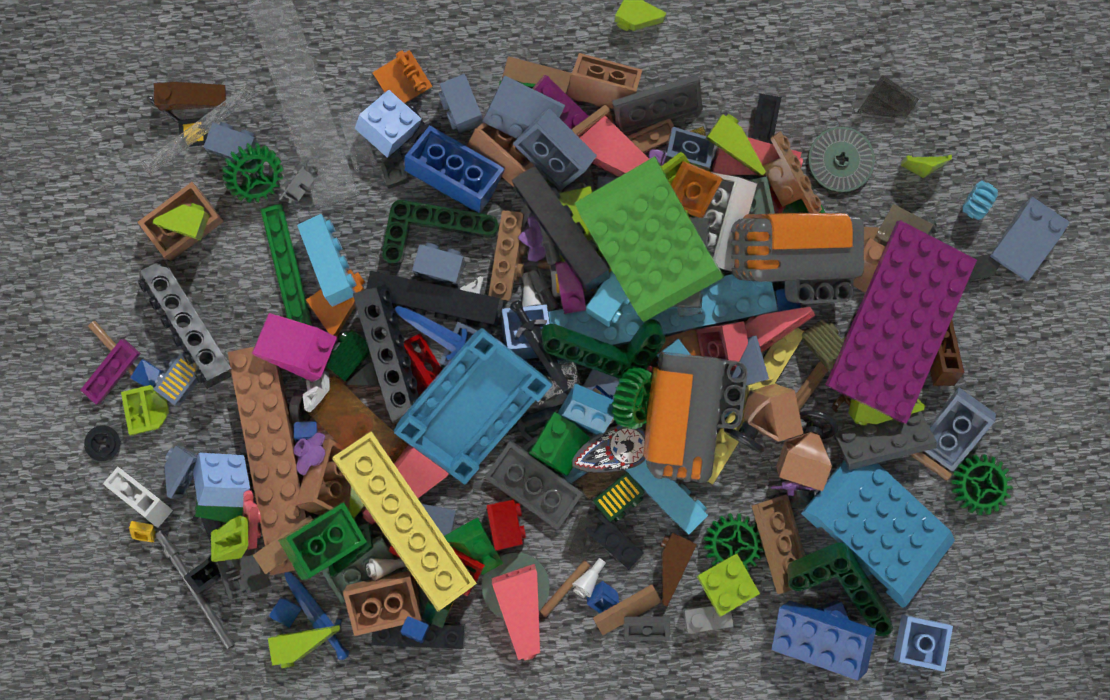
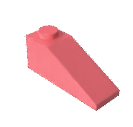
M811 307L762 314L757 317L753 316L744 323L747 337L757 335L762 353L810 320L815 314Z

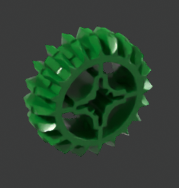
M247 143L244 150L241 146H238L239 152L236 154L231 151L230 154L233 158H225L228 166H223L222 168L223 172L226 173L222 175L223 180L226 181V188L230 190L231 195H237L241 201L245 198L247 202L251 203L254 198L259 203L262 196L268 200L267 194L269 192L275 194L273 188L280 187L278 180L283 179V175L280 173L283 171V167L280 165V158L276 157V153L273 150L269 151L266 145L261 148L258 143H255L252 148ZM265 161L269 163L268 176L263 172ZM238 171L243 175L241 185L236 180Z
M634 367L628 369L627 373L624 372L622 379H619L618 386L615 387L616 392L613 395L614 401L612 402L613 419L622 427L637 429L647 422L653 374L648 370Z
M983 454L979 459L978 455H973L972 461L969 458H965V465H958V469L961 472L953 471L952 473L958 477L957 480H951V484H957V488L951 489V492L959 493L954 500H964L960 507H968L969 513H973L976 510L977 515H982L983 512L986 515H991L992 509L998 512L1000 511L999 505H1007L1003 498H1011V495L1006 492L1007 490H1013V486L1007 485V481H1012L1013 478L1005 476L1009 469L1004 468L1001 470L1003 462L999 461L995 464V457L988 459L987 455ZM976 467H985L978 477L968 475ZM991 472L997 477L998 487L992 482L993 474ZM974 481H985L986 487L990 489H979L981 486H978V483ZM966 483H968L972 487L973 491L971 496H973V498H971L967 493ZM987 492L995 494L994 498L989 502L979 503L980 498H983Z
M728 513V521L723 516H719L721 524L712 521V525L716 528L714 530L707 528L706 531L712 535L711 537L704 536L703 538L706 541H710V545L703 546L705 550L711 549V552L706 554V558L715 557L711 562L712 566L724 561L717 552L716 544L724 545L727 548L728 558L737 554L740 550H751L748 556L742 560L748 572L747 564L749 563L752 567H755L756 563L752 559L755 557L761 560L762 558L756 554L757 550L764 551V547L758 546V543H762L761 538H757V535H760L759 530H753L757 523L752 522L748 525L750 521L748 516L742 522V516L737 513L735 520H733L732 513ZM734 525L729 537H717L722 529ZM741 526L750 534L752 544L746 543L741 539ZM736 537V541L745 546L735 547L736 550H732V546L723 543V541H733L732 538Z

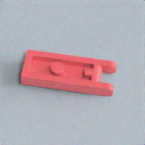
M250 490L243 494V517L248 518V550L257 548V538L261 537L258 523H261V515L257 504L253 502L254 496Z

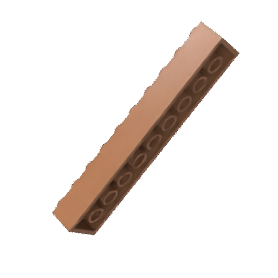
M254 347L227 353L230 367L232 368V379L256 503L261 515L260 524L264 544L267 546L310 515L308 511L296 505L303 479L296 468L298 462L297 455L294 454L296 443L281 367L252 355ZM288 559L270 571V575L294 571L295 569Z

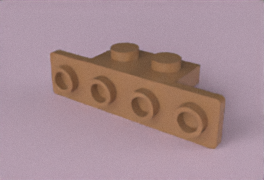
M781 131L771 137V141L780 158L763 166L766 171L765 175L782 207L802 198L809 213H819L822 210L821 201L813 193L809 178L803 174L798 157L793 155L788 138L783 136Z
M503 210L501 214L488 296L497 297L503 301L511 300L514 282L519 283V278H522L524 274L522 259L527 254L528 246L518 238L522 233L524 214L521 212Z

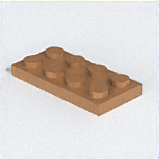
M786 494L751 505L777 594L792 590L788 584L787 566L789 563L805 556L790 501Z

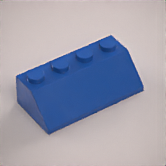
M430 125L405 155L406 172L477 213H480L491 199L505 170L502 166Z

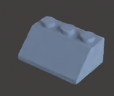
M504 75L482 122L517 139L548 108L560 118L565 105Z
M550 108L542 113L513 143L530 162L546 174L547 178L560 191L583 174L597 156Z

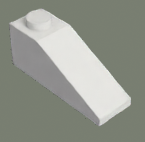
M119 467L103 483V485L157 528L173 511Z

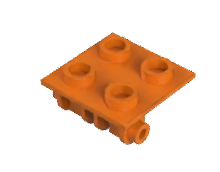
M403 50L399 51L396 54L397 58L372 72L383 91L390 90L404 104L433 87L410 50L405 53Z

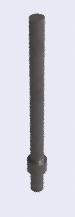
M160 530L155 536L164 548V555L166 558H170L225 648L228 649L234 645L233 641L203 593L197 595L183 578L189 571L177 553L179 550L175 544H171L165 532Z

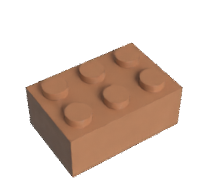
M193 182L138 221V224L162 256L169 261L175 259L199 240L158 227L153 224L154 218L183 204L191 206V203L204 207V211L210 215L202 238L224 222L202 191Z

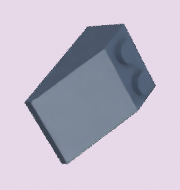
M1031 197L1021 206L990 257L1025 281H1028L1058 242L1070 222L1034 197Z
M958 388L929 426L937 441V448L924 452L953 472L993 425L996 413L961 388Z

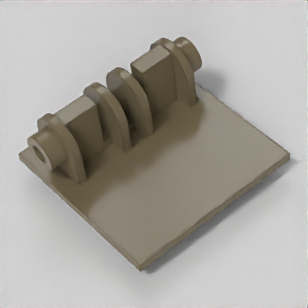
M893 204L873 240L886 247L893 228L899 220L926 234L930 232L933 224Z

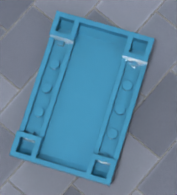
M481 328L470 337L401 417L394 429V434L465 485L479 470V464L534 401H539L553 384L548 378Z
M843 460L826 481L824 490H819L801 512L817 529L822 527L838 543L846 544L856 560L887 588L886 593L902 608L908 605L955 541L952 532L878 463L849 470L845 460Z

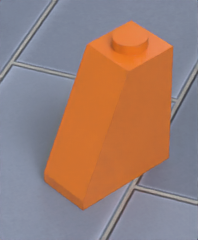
M351 269L348 270V274H352L357 285L354 287L355 292L365 290L362 285L366 282L359 272L354 274ZM322 289L306 299L328 333L336 337L356 306L354 297L332 307L325 299Z

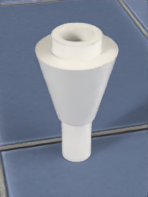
M524 273L522 277L524 284L523 307L543 305L539 296L535 294L536 290L528 277V273Z
M370 558L369 564L366 565V571L368 576L376 581L396 569L407 566L402 559Z
M598 558L591 569L572 583L575 587L573 591L582 598H585V596L591 597L599 576L598 574L606 562Z

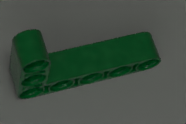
M397 200L390 208L382 256L391 266H397L403 262L410 225L492 238L498 234V221L494 216ZM399 207L407 208V213L402 217L396 215V210ZM420 211L429 212L426 220H419L417 218ZM444 214L451 216V220L447 224L439 222L440 217ZM470 218L473 220V224L469 228H464L461 226L462 220ZM486 222H492L495 224V228L490 232H486L483 230V225ZM400 228L403 230L400 238L392 237L394 229ZM391 250L399 251V256L395 260H389L388 253Z
M655 319L645 321L625 349L557 324H547L541 329L542 342L547 353L622 379L624 372L627 373V370L633 367L646 370L665 343L662 326Z
M834 543L799 558L787 566L788 584L792 590L803 591L837 577L869 627L876 629L875 635L883 637L892 632L893 625L888 607L846 544Z

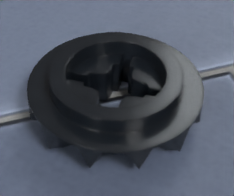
M101 425L92 428L87 433L84 447L86 453L92 459L107 461L113 459L120 452L119 448L122 442L120 441L119 433L112 427ZM106 437V443L111 447H103L100 450V444L95 439L103 440Z

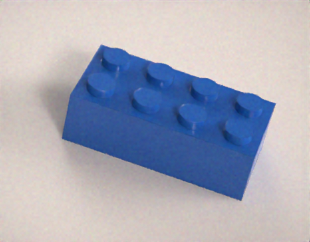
M789 600L779 608L772 650L859 680L868 671L876 629Z

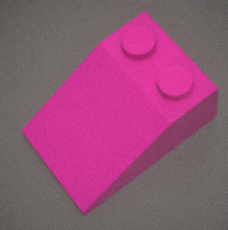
M269 313L252 351V355L314 382L321 378L337 337L317 327Z

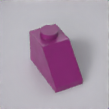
M566 261L556 262L564 314L585 311L586 303L582 284Z

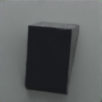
M209 557L183 578L198 595L216 584L221 579L217 562L211 561V557Z

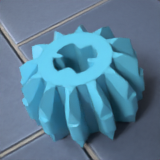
M978 182L968 194L963 204V212L972 219L980 220L984 218L996 201L998 190L988 182Z

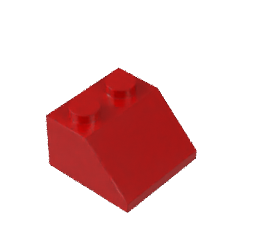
M515 499L486 505L495 551L522 545V539H526L524 525H519L518 517L522 516L520 503L515 504Z

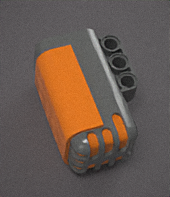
M845 213L747 214L743 219L735 221L732 225L731 231H735V240H731V245H735V254H731V259H735V268H731L737 279L759 282L785 281V296L788 301L793 303L847 302L852 298L853 280L858 276H862L864 270V224L861 218L849 217Z
M659 352L658 366L653 367L643 451L647 467L655 478H668L673 481L680 479L684 482L696 481L698 483H705L711 478L717 427L734 429L742 421L747 382V368L743 363L715 357ZM738 365L741 373L738 377L733 378L730 375V369ZM732 388H736L738 391V396L735 400H729L727 397L728 391ZM733 411L735 413V420L731 423H726L724 419L726 413Z

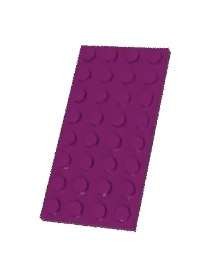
M901 220L897 221L825 385L901 423L907 424L977 259Z

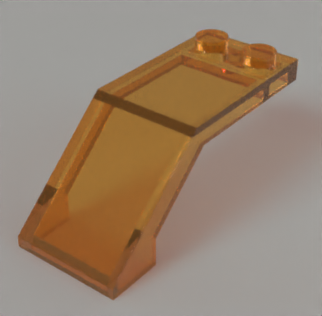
M333 375L329 379L330 390L320 403L308 413L344 449L369 432H372L391 461L395 463L408 444L394 434V431L375 415L341 380Z

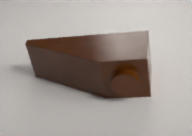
M189 82L154 83V105L160 111L227 107L226 85Z
M952 320L930 368L933 386H955L965 373Z
M673 532L669 536L665 534L660 544V547L663 548L661 551L662 604L668 606L697 544Z

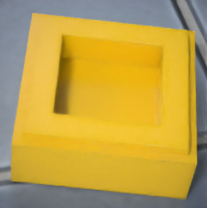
M131 521L129 530L132 539L146 542L155 541L156 532L154 525Z

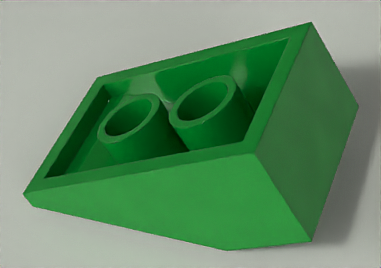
M344 502L278 540L301 580L311 578L367 542Z

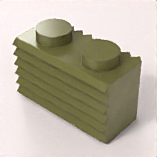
M821 319L820 322L810 327L809 330L803 332L802 337L805 345L831 373L846 338L841 339L838 336L839 331L832 323L828 325L824 319Z

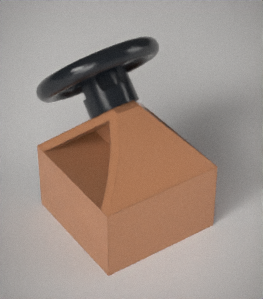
M771 384L750 391L744 412V422L739 431L724 428V432L738 442L760 453L764 452L765 449L755 441L758 433L776 441H782L803 434L795 390Z
M806 410L799 412L800 419L807 423L806 428L802 427L803 434L784 442L776 467L780 478L823 491L832 465L822 439L834 436L838 431V424L834 418L826 413ZM811 417L820 418L825 420L826 422H820L819 420H814ZM824 428H829V429H830V430L827 431V432H823V431H824Z

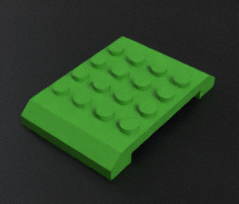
M656 156L575 202L581 218L643 322L724 278L668 181Z

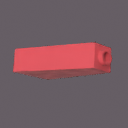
M606 116L580 137L597 155L592 164L618 177L649 160Z
M747 137L762 166L780 158L773 144ZM717 148L711 172L729 176L757 175L729 154ZM791 150L793 155L798 157L801 168L803 158H800L802 152Z
M410 444L394 463L417 498L449 474ZM364 506L361 509L364 514L362 517L373 525L376 521Z
M535 564L491 578L518 660H530L540 653L537 570Z

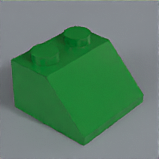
M554 412L528 454L567 477L573 468L572 459L581 447L588 442L590 437L574 423Z
M478 517L444 535L450 546L485 565L481 575L503 564L498 551H495L494 543ZM469 565L466 566L468 570H470L473 573H476V569L470 567Z

